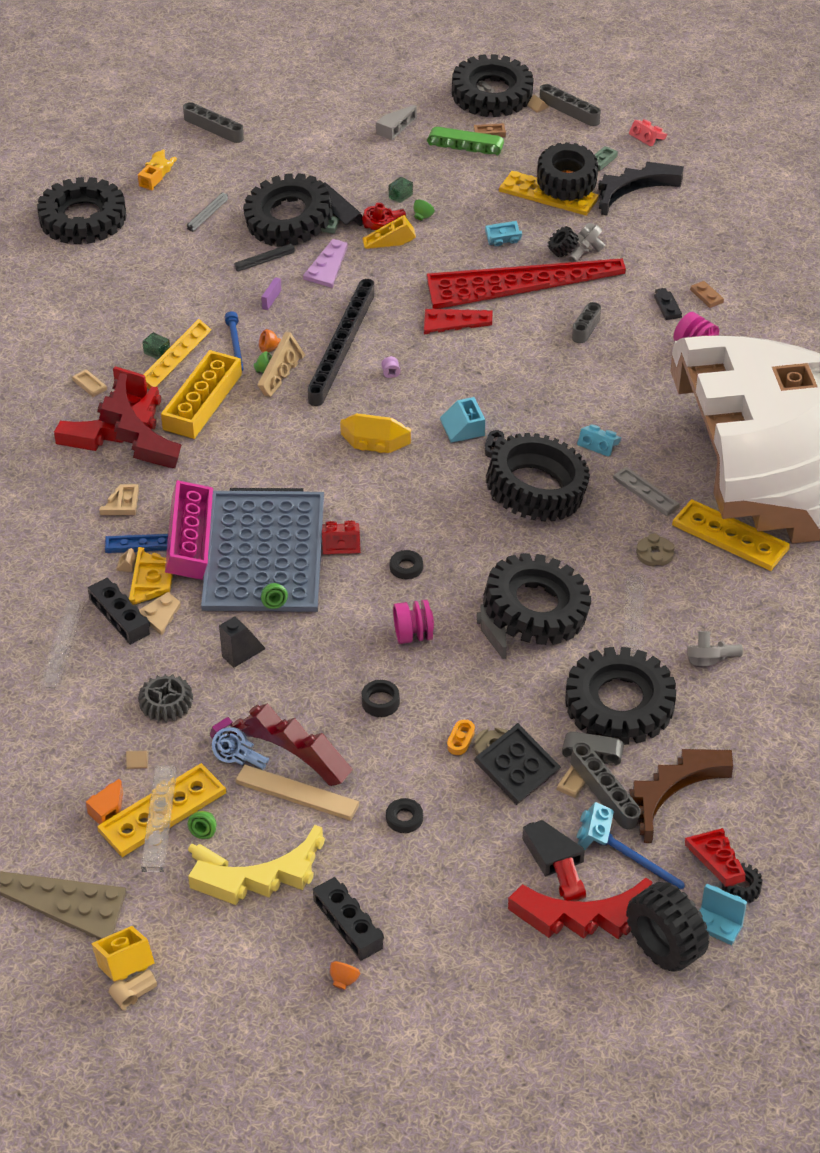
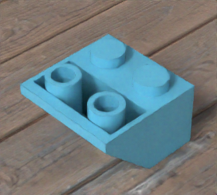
M475 397L457 400L440 417V421L451 443L485 436V418Z

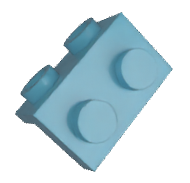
M517 221L485 226L489 245L500 246L507 242L514 244L521 240L522 231H519Z
M590 424V426L581 428L577 445L605 456H610L613 446L620 443L621 437L617 436L616 432L610 430L603 431L600 430L599 426Z
M597 802L588 811L584 810L580 818L582 826L578 830L576 838L579 839L578 844L584 850L593 841L602 845L608 842L614 811Z

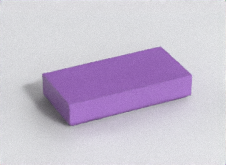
M275 277L261 296L262 309L268 310L281 292V278Z

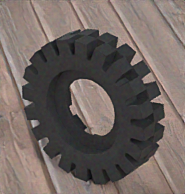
M486 54L478 55V60L473 56L468 58L467 62L463 60L459 63V67H455L454 73H452L451 94L454 97V102L460 104L459 107L463 110L469 108V113L476 115L480 111V116L488 117L489 112H491L493 117H500L501 112H503L505 116L512 115L513 111L517 113L523 107H527L533 95V74L531 71H528L529 68L525 64L521 65L520 61L514 59L510 62V57L503 55L501 60L498 59L496 54H491V59H488ZM485 79L498 82L502 80L509 87L504 92L491 93L479 90L476 84L479 81H485Z
M292 173L284 174V180H281L279 175L271 177L272 184L267 180L261 182V188L255 186L251 190V195H247L245 199L246 203L243 205V210L249 232L260 242L264 240L265 244L271 246L275 241L277 246L281 247L286 245L287 240L292 245H298V238H301L303 242L311 240L310 233L314 236L322 233L321 228L326 229L333 215L327 186L325 187L321 180L317 181L316 177L309 175L306 178L305 174L298 173L295 179ZM299 199L305 203L304 211L294 218L280 220L271 214V208L274 209L281 205L282 201L298 202Z
M84 177L76 178V183H73L71 179L63 180V186L59 183L52 185V190L46 189L43 192V196H40L38 199L37 211L40 227L46 235H50V238L54 240L60 238L62 243L68 244L73 239V244H82V239H86L87 244L95 243V237L102 241L108 238L107 233L110 235L117 233V228L121 229L124 221H126V206L123 192L121 189L118 190V186L113 183L109 185V181L104 179L97 182V178L89 177L88 181L84 182ZM78 203H93L100 209V212L98 211L90 215V218L85 219L84 217H73L71 219L65 214V210L69 206Z
M530 553L520 554L519 559L516 555H511L506 558V562L500 560L496 563L495 568L491 569L483 594V605L487 607L486 613L489 618H495L494 624L499 629L507 626L506 634L512 637L521 632L520 640L530 643L532 636H534L538 645H546L548 638L552 645L561 643L563 638L568 641L574 638L575 634L578 635L585 624L591 605L590 589L587 584L583 585L584 579L580 574L573 575L574 569L567 564L560 569L561 561L552 558L549 563H545L546 555L536 554L534 561ZM524 584L525 587L530 588L544 587V591L554 597L557 596L558 605L553 610L547 612L533 611L521 604L517 598V590Z
M614 647L604 648L603 656L598 650L589 653V659L583 656L577 661V667L573 666L571 668L569 678L567 677L565 704L568 707L567 713L570 719H575V725L580 730L587 727L586 734H602V736L611 738L618 737L624 745H629L630 737H633L636 744L646 741V734L650 738H654L660 734V728L665 730L674 714L677 689H675L674 677H670L671 671L666 665L660 667L661 661L654 656L646 661L647 652L637 650L633 657L630 656L631 648L621 647L620 655H616ZM613 679H620V681L637 684L643 693V699L637 707L631 710L618 711L605 706L601 702L598 692L604 683L610 682Z

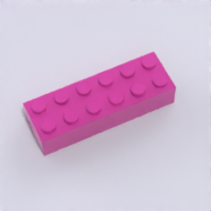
M176 480L171 500L165 564L166 573L203 579L208 564L212 487Z

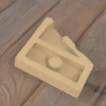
M120 484L116 488L115 493L111 494L108 498V503L104 507H100V515H136L139 494L138 484Z
M167 592L139 611L143 617L146 616L151 627L162 635L168 623H171L174 618L173 615L181 607L179 600Z

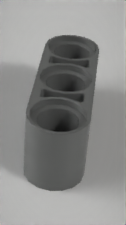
M588 303L573 324L572 340L574 342L585 343L594 331L601 316V305L599 303Z
M568 732L565 735L562 748L564 757L568 758V756H571L574 744L585 742L590 745L604 764L614 763V765H619L621 763L624 743L621 740L580 732Z

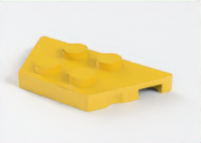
M138 547L129 601L132 605L160 597L171 591L173 574L165 572L166 558L161 557L157 553L152 555L146 553L142 547Z

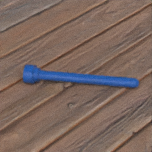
M230 311L224 316L225 323L230 327L234 356L241 359L243 371L236 328L239 322L238 314Z
M609 832L608 842L605 845H610L663 880L671 883V885L677 886L680 890L685 887L683 881L613 838V835Z

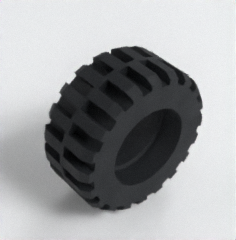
M565 142V144L557 143L555 146H549L539 156L537 184L546 195H551L552 198H558L561 201H574L575 199H582L583 196L586 197L595 189L598 176V161L590 149L587 150L585 146H579L577 143L570 144V142ZM562 171H573V172H572V173H566V172H562Z
M655 882L633 897L628 903L626 916L628 917V926L631 927V933L636 938L638 946L644 950L645 955L649 956L656 965L659 964L660 968L677 972L703 956L708 949L710 941L709 932L706 930L707 924L703 921V916L695 907V903L688 898L685 892H681L677 886L671 885L668 882Z

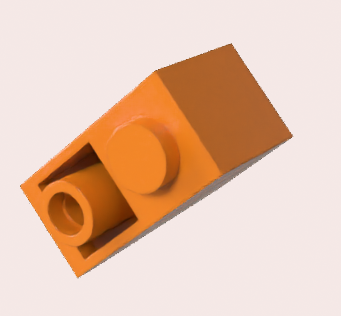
M120 779L116 780L86 801L87 813L99 825L121 812L123 799L122 781Z

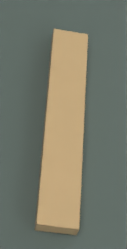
M248 765L243 766L236 778V784L349 821L352 820L359 807V801Z

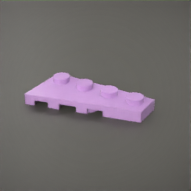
M332 239L304 273L303 280L333 288L338 270L341 267V262L347 250V243Z

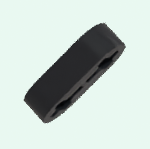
M493 430L489 432L485 443V455L487 457H492V447H496L504 439L502 431Z

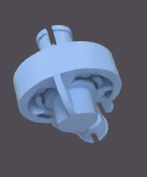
M223 728L215 734L212 740L213 753L223 762H236L243 766L245 761H248L261 768V770H264L266 763L269 762V758L249 748L253 747L254 744L248 741L244 732L238 728ZM226 731H234V732L237 733V735L234 734V733H230V736H229V733L224 734V735H223V733L226 732Z

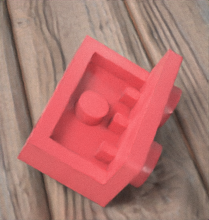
M645 119L643 121L634 120L629 131V135L649 146H653L656 139L664 140L667 136L666 133L662 132V128L652 126L651 122Z

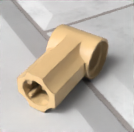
M146 969L127 981H116L111 985L108 993L121 1010H126V1007L131 1004L134 1005L140 996L157 987V981L152 972Z

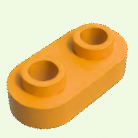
M460 720L455 724L447 741V749L451 754L462 755L468 750L475 734L473 722Z

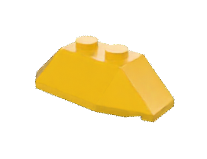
M356 413L340 421L341 435L354 449L391 453L411 444V429L393 418Z

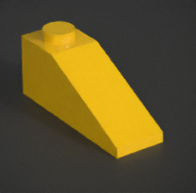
M403 215L362 239L365 249L404 245L416 238L413 226L406 216Z

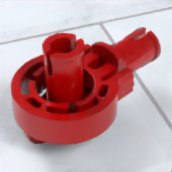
M376 203L375 206L367 207L364 210L362 216L363 226L371 230H378L399 217L406 216V212L404 209L392 211L390 208H385L383 203Z

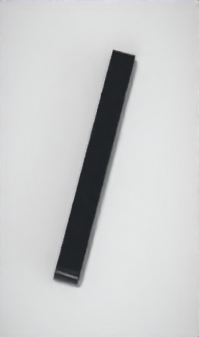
M362 279L359 282L308 386V403L311 406L317 407L324 403L374 298V281L371 279Z

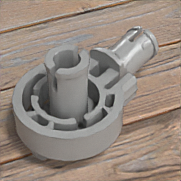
M588 223L578 233V244L575 245L576 248L568 256L569 261L577 262L583 254H588L589 250L587 248L590 245L598 252L604 248L606 244L598 238L602 229L597 224Z
M698 631V645L687 646L688 659L691 664L697 666H710L718 661H724L726 657H741L743 655L741 644L726 645L723 641H719L718 645H710V631Z

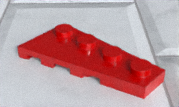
M425 309L424 335L436 331L438 333L445 332V330L450 329L462 330L465 327L491 326L493 310Z
M723 828L685 838V846L726 887L745 882V872L739 860L736 859L735 851L733 848L731 849L728 837H725Z

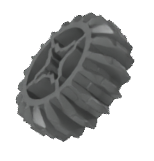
M164 674L163 677L157 675L156 679L149 678V682H144L143 687L140 688L138 696L139 707L145 716L149 715L150 720L156 717L157 722L164 719L166 723L169 718L175 722L176 716L182 718L183 713L188 714V710L193 702V693L190 685H188L186 680H182L181 676L175 678L174 674L171 676Z

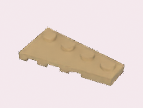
M291 332L284 333L257 385L264 396L271 397L282 384L281 380L289 376L291 368H295L299 364L298 360L305 357V353Z

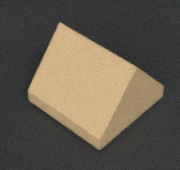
M534 94L527 104L536 113L549 108L543 100Z
M132 548L120 556L116 571L133 572L136 555Z
M126 751L127 769L148 768L149 751Z

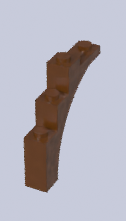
M682 749L681 757H677V765H658L657 773H653V781L634 780L633 789H629V795L641 810L639 818H642V822L639 823V835H643L644 843H652L654 817L663 803L677 791L704 780L732 778V750Z

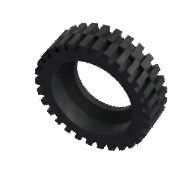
M519 433L515 435V438L510 435L507 437V440L502 439L492 453L486 474L487 488L491 490V496L496 497L495 501L498 504L503 502V508L506 510L509 507L512 508L511 513L516 515L517 512H520V517L523 518L529 515L531 520L536 521V518L540 517L541 521L546 522L547 518L550 521H556L557 517L559 520L564 519L565 515L570 517L572 512L575 513L580 508L590 478L589 467H586L587 463L585 460H581V454H575L576 450L573 447L568 449V444L565 442L559 444V439L549 440L550 436L544 435V438H541L538 433H535L534 437L530 433H525L524 437ZM521 468L542 470L553 476L561 488H537L524 483L512 472Z

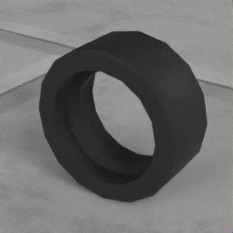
M383 679L371 681L364 686L361 692L362 707L371 716L387 717L398 710L400 705L399 689L390 681ZM383 692L391 695L392 700L385 704H377L370 701L369 697L372 694Z

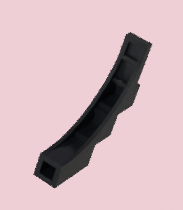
M647 161L642 170L625 168L624 174L620 176L604 174L603 179L599 180L598 190H601L600 195L602 196V200L600 199L599 202L601 215L607 216L610 206L629 192L654 186L681 187L684 166Z

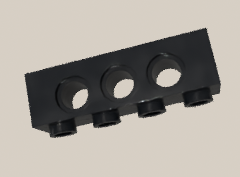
M107 577L87 587L89 600L130 645L150 635L149 627L151 625L148 618L140 614L138 607L130 603L127 595L120 592L116 583H112Z
M333 877L313 888V901L360 961L383 949L384 935L382 931L372 924L368 913H364L360 909L357 899L352 898L348 894L344 883H340L336 877Z

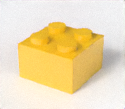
M133 926L91 943L98 967L112 981L124 980L128 975L144 971L150 965L155 964L148 939Z

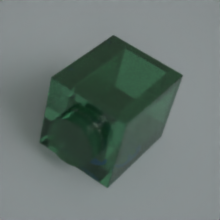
M399 177L388 185L389 198L402 203L413 195V182Z
M154 332L142 341L144 354L157 360L170 348L169 339Z

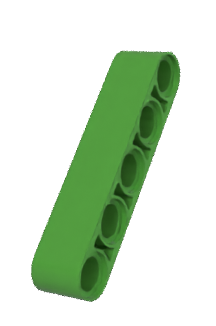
M433 127L427 139L428 144L431 146L451 147V149H464L466 151L499 155L504 145L503 138L497 135L443 127Z

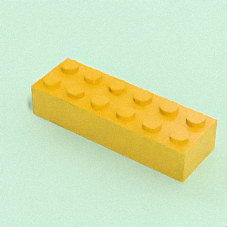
M209 350L161 413L162 429L195 439L241 377V359Z

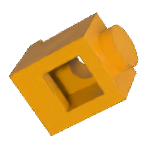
M147 165L138 174L139 186L151 191L162 180V170L151 165Z

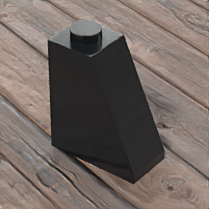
M234 616L219 625L222 657L233 668L265 650L262 643L237 617Z
M545 821L532 822L523 827L522 839L545 877L556 873L553 864L555 862L573 858L574 865L584 863V848Z

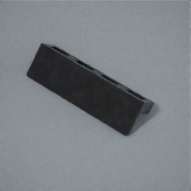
M324 182L330 194L332 214L345 225L355 221L359 226H362L361 212Z

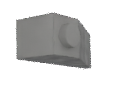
M413 105L384 115L376 122L377 135L393 140L417 118V106Z

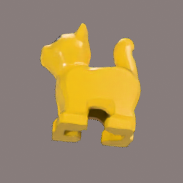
M163 149L153 153L150 162L145 163V167L151 165L160 168L163 178L171 170L177 158L174 156L167 160L165 158V150Z

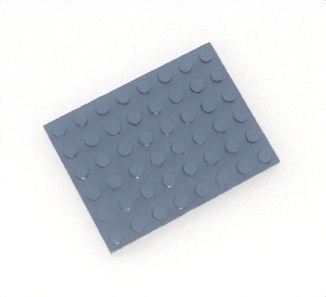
M213 491L208 564L204 573L201 601L202 611L318 612L324 492ZM270 583L282 585L288 593L286 603L278 609L266 608L261 601V592Z

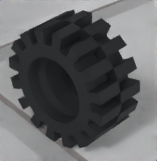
M568 226L556 230L557 232L552 234L553 237L549 238L550 241H548L549 245L547 246L557 257L567 256L568 252L571 253V250L575 249V245L578 244V235Z
M741 863L745 872V880L750 883V886L745 888L737 885L726 887L722 883V890L739 896L745 901L749 900L751 903L754 901V898L757 899L759 897L763 879H761V873L758 874L757 868L752 870V865L749 864L748 867H745V863Z

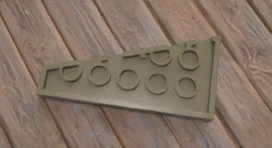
M0 871V896L13 902H19L29 909L41 912L46 917L73 929L76 928L85 932L86 935L92 938L103 939L114 934L126 895L125 887Z

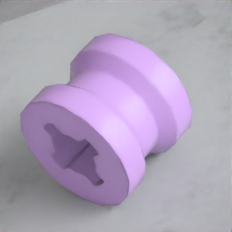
M390 356L382 360L381 366L386 378L399 376L401 370L397 358Z

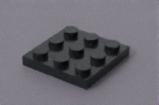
M519 723L474 759V762L516 805L561 768Z

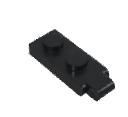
M666 288L655 289L656 294H654V298L665 320L682 318V312L671 291L668 292Z

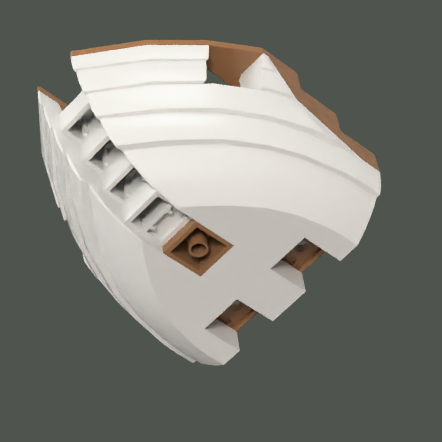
M697 336L681 338L675 341L670 372L678 394L694 393L718 461L713 493L722 519L752 516L757 531L786 528L792 544L820 541V353L782 342L744 336Z

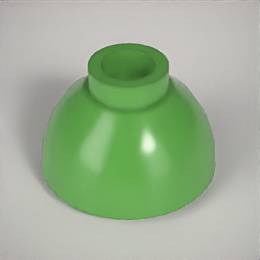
M421 199L415 200L413 209L416 219L422 221L434 214V207L430 203Z
M269 352L261 353L257 358V362L254 363L257 373H264L272 358Z
M278 583L266 585L261 592V601L269 609L282 607L288 598L287 590Z
M206 811L195 812L189 817L187 823L190 833L200 839L211 838L217 827L213 814Z

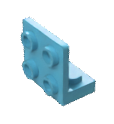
M706 884L702 905L699 910L703 916V921L707 924L706 930L710 936L732 945L743 927L747 901L718 887Z

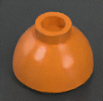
M265 329L259 339L261 352L273 351L277 348L281 339L277 338L273 331Z
M338 961L331 962L330 975L334 981L333 986L345 990L346 986L353 984L361 974L353 966Z

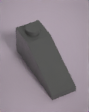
M480 604V612H477V624H481V631L501 658L506 659L505 626L499 629L494 624L495 618L488 617L486 613L487 607Z

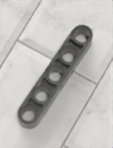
M550 84L540 86L539 98L548 106L587 125L597 126L600 124V108Z
M192 102L183 105L185 121L234 143H240L244 140L242 124Z
M585 742L574 744L570 758L573 768L600 802L614 811L613 818L622 828H635L641 813L639 806L590 745Z

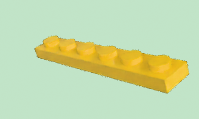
M198 319L143 374L146 377L147 388L157 387L210 333L211 329Z

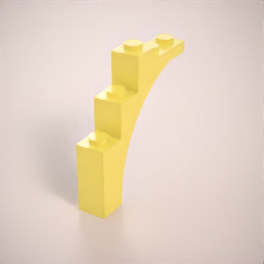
M314 825L302 844L288 854L267 863L247 867H225L198 860L188 876L189 886L191 889L237 905L240 899L245 898L247 890L270 898L273 891L276 892L279 889L281 882L303 890L306 883L310 884L313 879L314 872H312L311 865L315 859V852L323 847L325 841L322 827Z

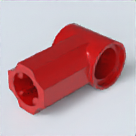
M573 858L553 863L560 884V897L563 896L566 901L585 899V886L578 878Z

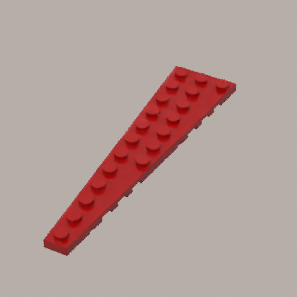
M623 258L427 273L426 279L432 309H442L625 274L626 268Z

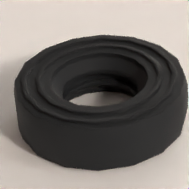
M411 550L396 552L391 556L389 562L390 572L395 577L405 580L418 577L422 573L424 565L422 557ZM403 561H410L414 564L411 568L399 566Z
M409 798L394 800L386 809V822L396 832H413L423 822V809L419 803ZM400 811H409L413 817L408 821H401L396 815Z

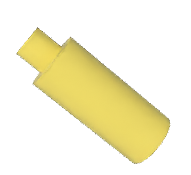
M191 844L188 851L192 853V858L195 860L228 867L226 859L203 845L199 844L196 846Z

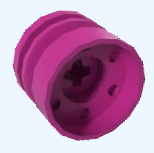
M689 312L677 324L673 339L675 342L687 337L719 336L718 326L705 320V318L695 312Z
M427 599L421 600V609L418 601L413 602V610H410L407 602L393 604V619L398 644L412 643L413 633H416L419 641H423V632L425 633L426 640H433L434 619Z

